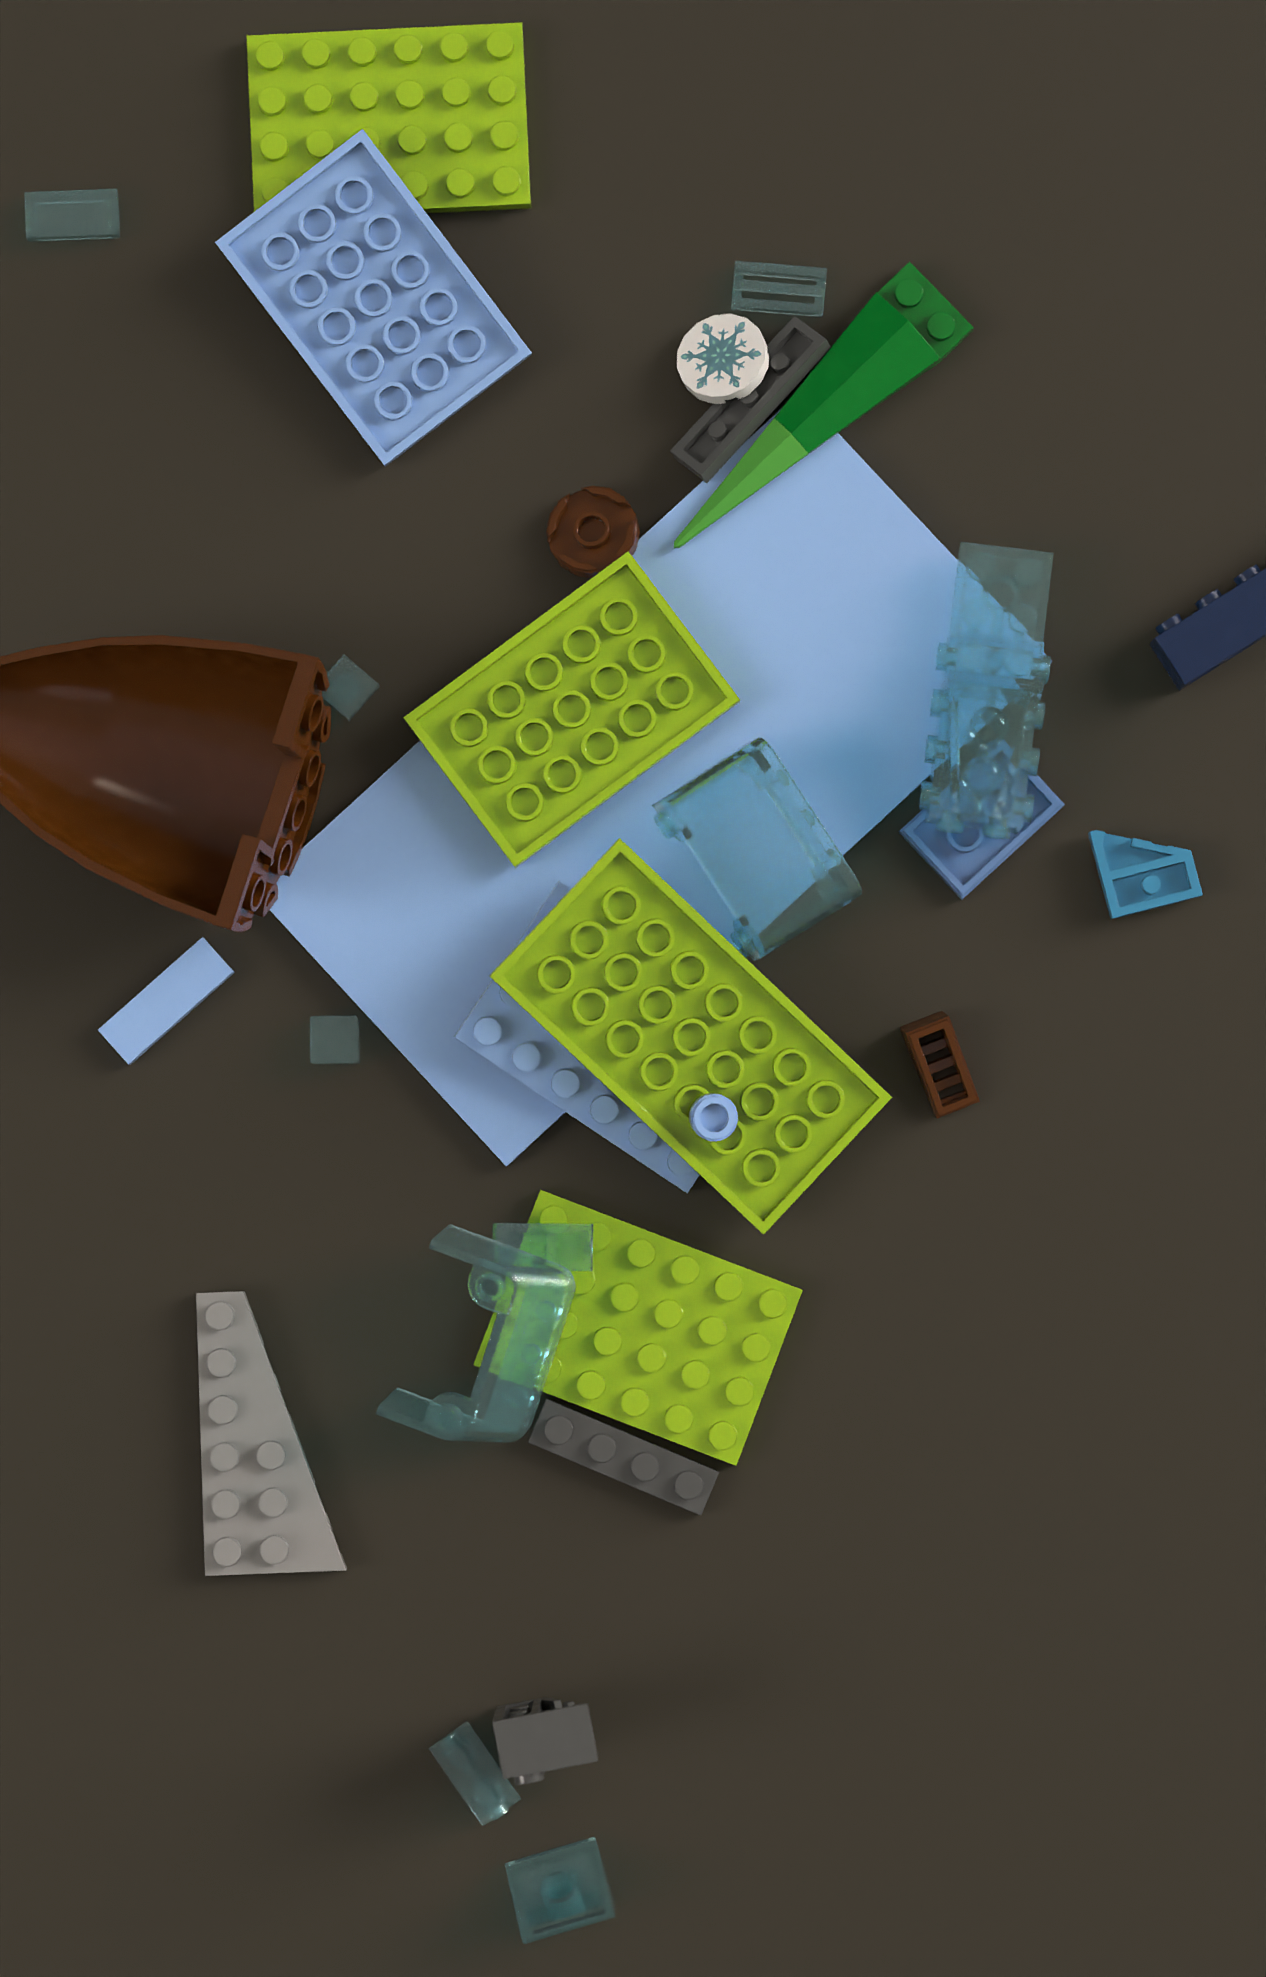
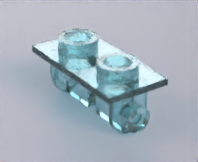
M468 1721L429 1747L430 1752L482 1826L492 1819L493 1821L497 1820L509 1810V1807L521 1800V1797L508 1779L503 1780L501 1768Z

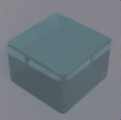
M354 1015L311 1016L310 1062L314 1065L359 1064V1018Z

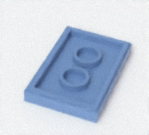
M1001 737L910 820L899 833L962 900L1065 804L1005 739Z

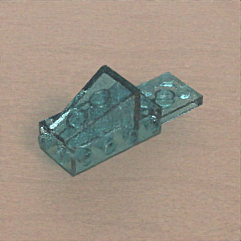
M960 542L949 634L946 643L939 642L935 670L943 671L941 689L933 688L930 706V716L937 717L936 734L927 735L924 763H932L930 782L922 781L919 797V809L926 810L925 823L936 824V831L962 834L965 827L981 829L982 836L1010 839V833L1018 834L1023 827V822L1031 823L1034 795L1026 793L1028 776H1036L1038 771L1040 748H1032L1034 729L1042 730L1045 702H1040L1044 684L1048 683L1051 656L1043 655V638L1054 553Z

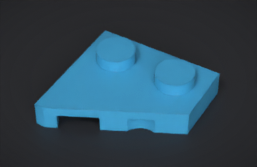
M1100 830L1088 833L1110 920L1203 896L1191 850L1153 844L1151 841L1137 838L1130 839L1111 835Z

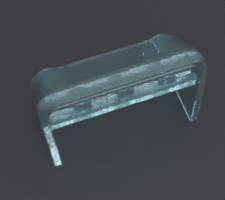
M449 1224L431 1240L429 1249L472 1264L473 1267L468 1280V1290L471 1298L480 1307L497 1313L471 1397L469 1398L455 1392H445L430 1400L397 1387L378 1406L376 1414L443 1440L515 1442L522 1438L532 1425L575 1294V1280L571 1272L560 1264Z

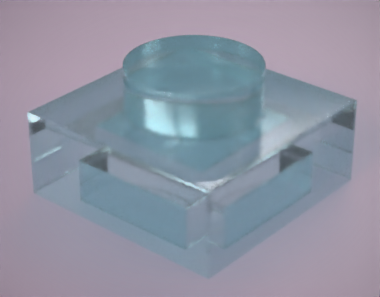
M343 654L327 672L330 686L326 692L322 691V697L350 721L380 686Z

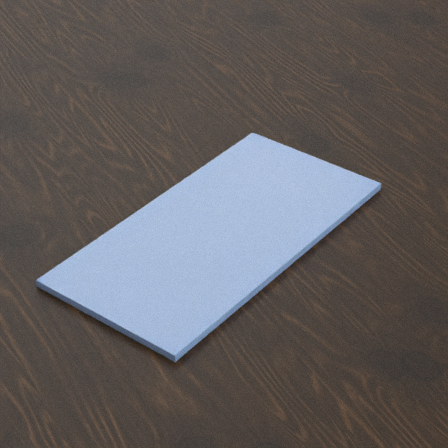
M778 411L733 454L708 483L702 481L638 540L637 549L632 555L739 697L740 702L516 869L421 741H419L302 848L290 877L282 875L276 883L278 886V899L270 911L506 1167L566 1112L456 1039L454 1035L491 982L492 978L489 975L510 954L558 881L572 888L612 844L620 838L740 952L1053 662L839 433L766 484L682 547L674 548L676 538L779 413Z

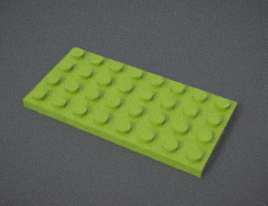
M620 838L612 844L489 975L763 1235L892 1098ZM717 1093L732 1101L738 1113L737 1126L733 1133L724 1140L707 1141L698 1136L690 1125L689 1112L691 1106L699 1097L705 1094Z

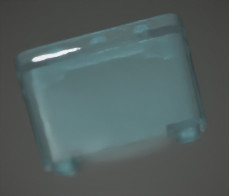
M761 737L740 746L652 805L657 812L654 815V821L661 833L667 839L675 837L679 842L685 841L725 901L736 918L732 923L735 931L730 934L732 942L744 957L750 955L753 961L765 957L862 895L859 881L778 755Z

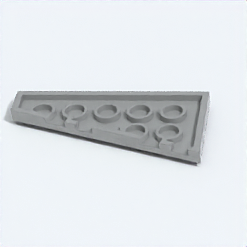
M245 1291L196 1293L205 1576L346 1571V1564L335 1540L328 1515L325 1513L315 1480L292 1418L280 1391L281 1388L267 1356L264 1342Z

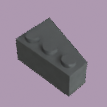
M542 1697L497 1706L492 1723L503 1780L514 1778L515 1785L529 1784L543 1780L545 1771L599 1761L588 1703L575 1705L574 1701L562 1702V1707L560 1699Z

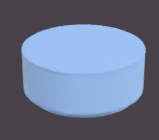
M709 1093L699 1097L693 1103L689 1112V1121L693 1131L707 1141H721L729 1137L735 1130L738 1122V1113L735 1105L727 1097L717 1093Z

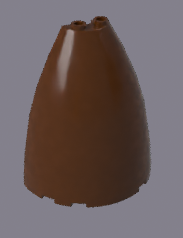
M168 635L99 637L42 646L0 656V804L35 835L84 868L170 909L234 932L249 930L252 928L253 919L251 918L254 915L264 917L278 899V886L276 883L282 875L290 877L305 843L315 813L326 767L325 763H321L320 742L325 743L328 740L331 729V707L324 705L322 691L326 692L330 686L326 669L319 658L306 654L248 643Z

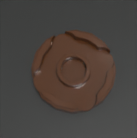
M592 485L581 488L582 491L575 492L572 495L569 493L561 498L549 515L546 529L550 551L560 566L575 576L593 578L628 551L633 555L637 549L640 535L636 513L626 498L611 488Z

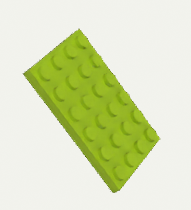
M522 22L247 35L254 212L361 129L372 140L426 213L531 208Z
M628 551L403 718L516 869L737 705L740 699Z
M540 1190L473 1365L737 1466L803 1290Z

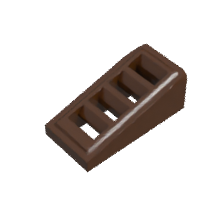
M939 1011L900 1027L913 1064L937 1119L980 1102L950 1017L945 1012ZM940 1030L941 1037L920 1045L919 1038ZM947 1047L948 1055L928 1063L926 1062L924 1056ZM954 1065L955 1073L933 1081L931 1074ZM958 1083L962 1084L964 1090L940 1099L938 1091Z

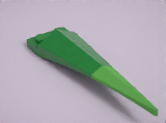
M909 261L887 284L872 296L676 538L674 548L682 547L819 446L936 366L973 331L974 327Z

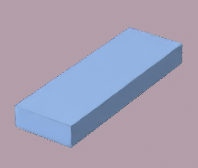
M202 937L103 1024L98 1031L127 1064L131 1065L235 972L207 940Z

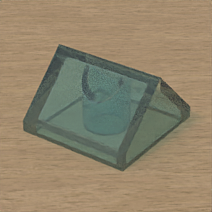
M595 1836L505 1863L523 1944L615 1917L616 1906Z

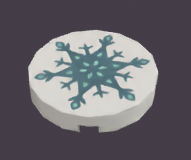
M734 314L713 315L696 323L684 335L677 351V370L685 387L699 400L712 404L726 403L725 400H731L735 397L739 400L748 396L762 382L769 367L767 344L760 329L747 318Z

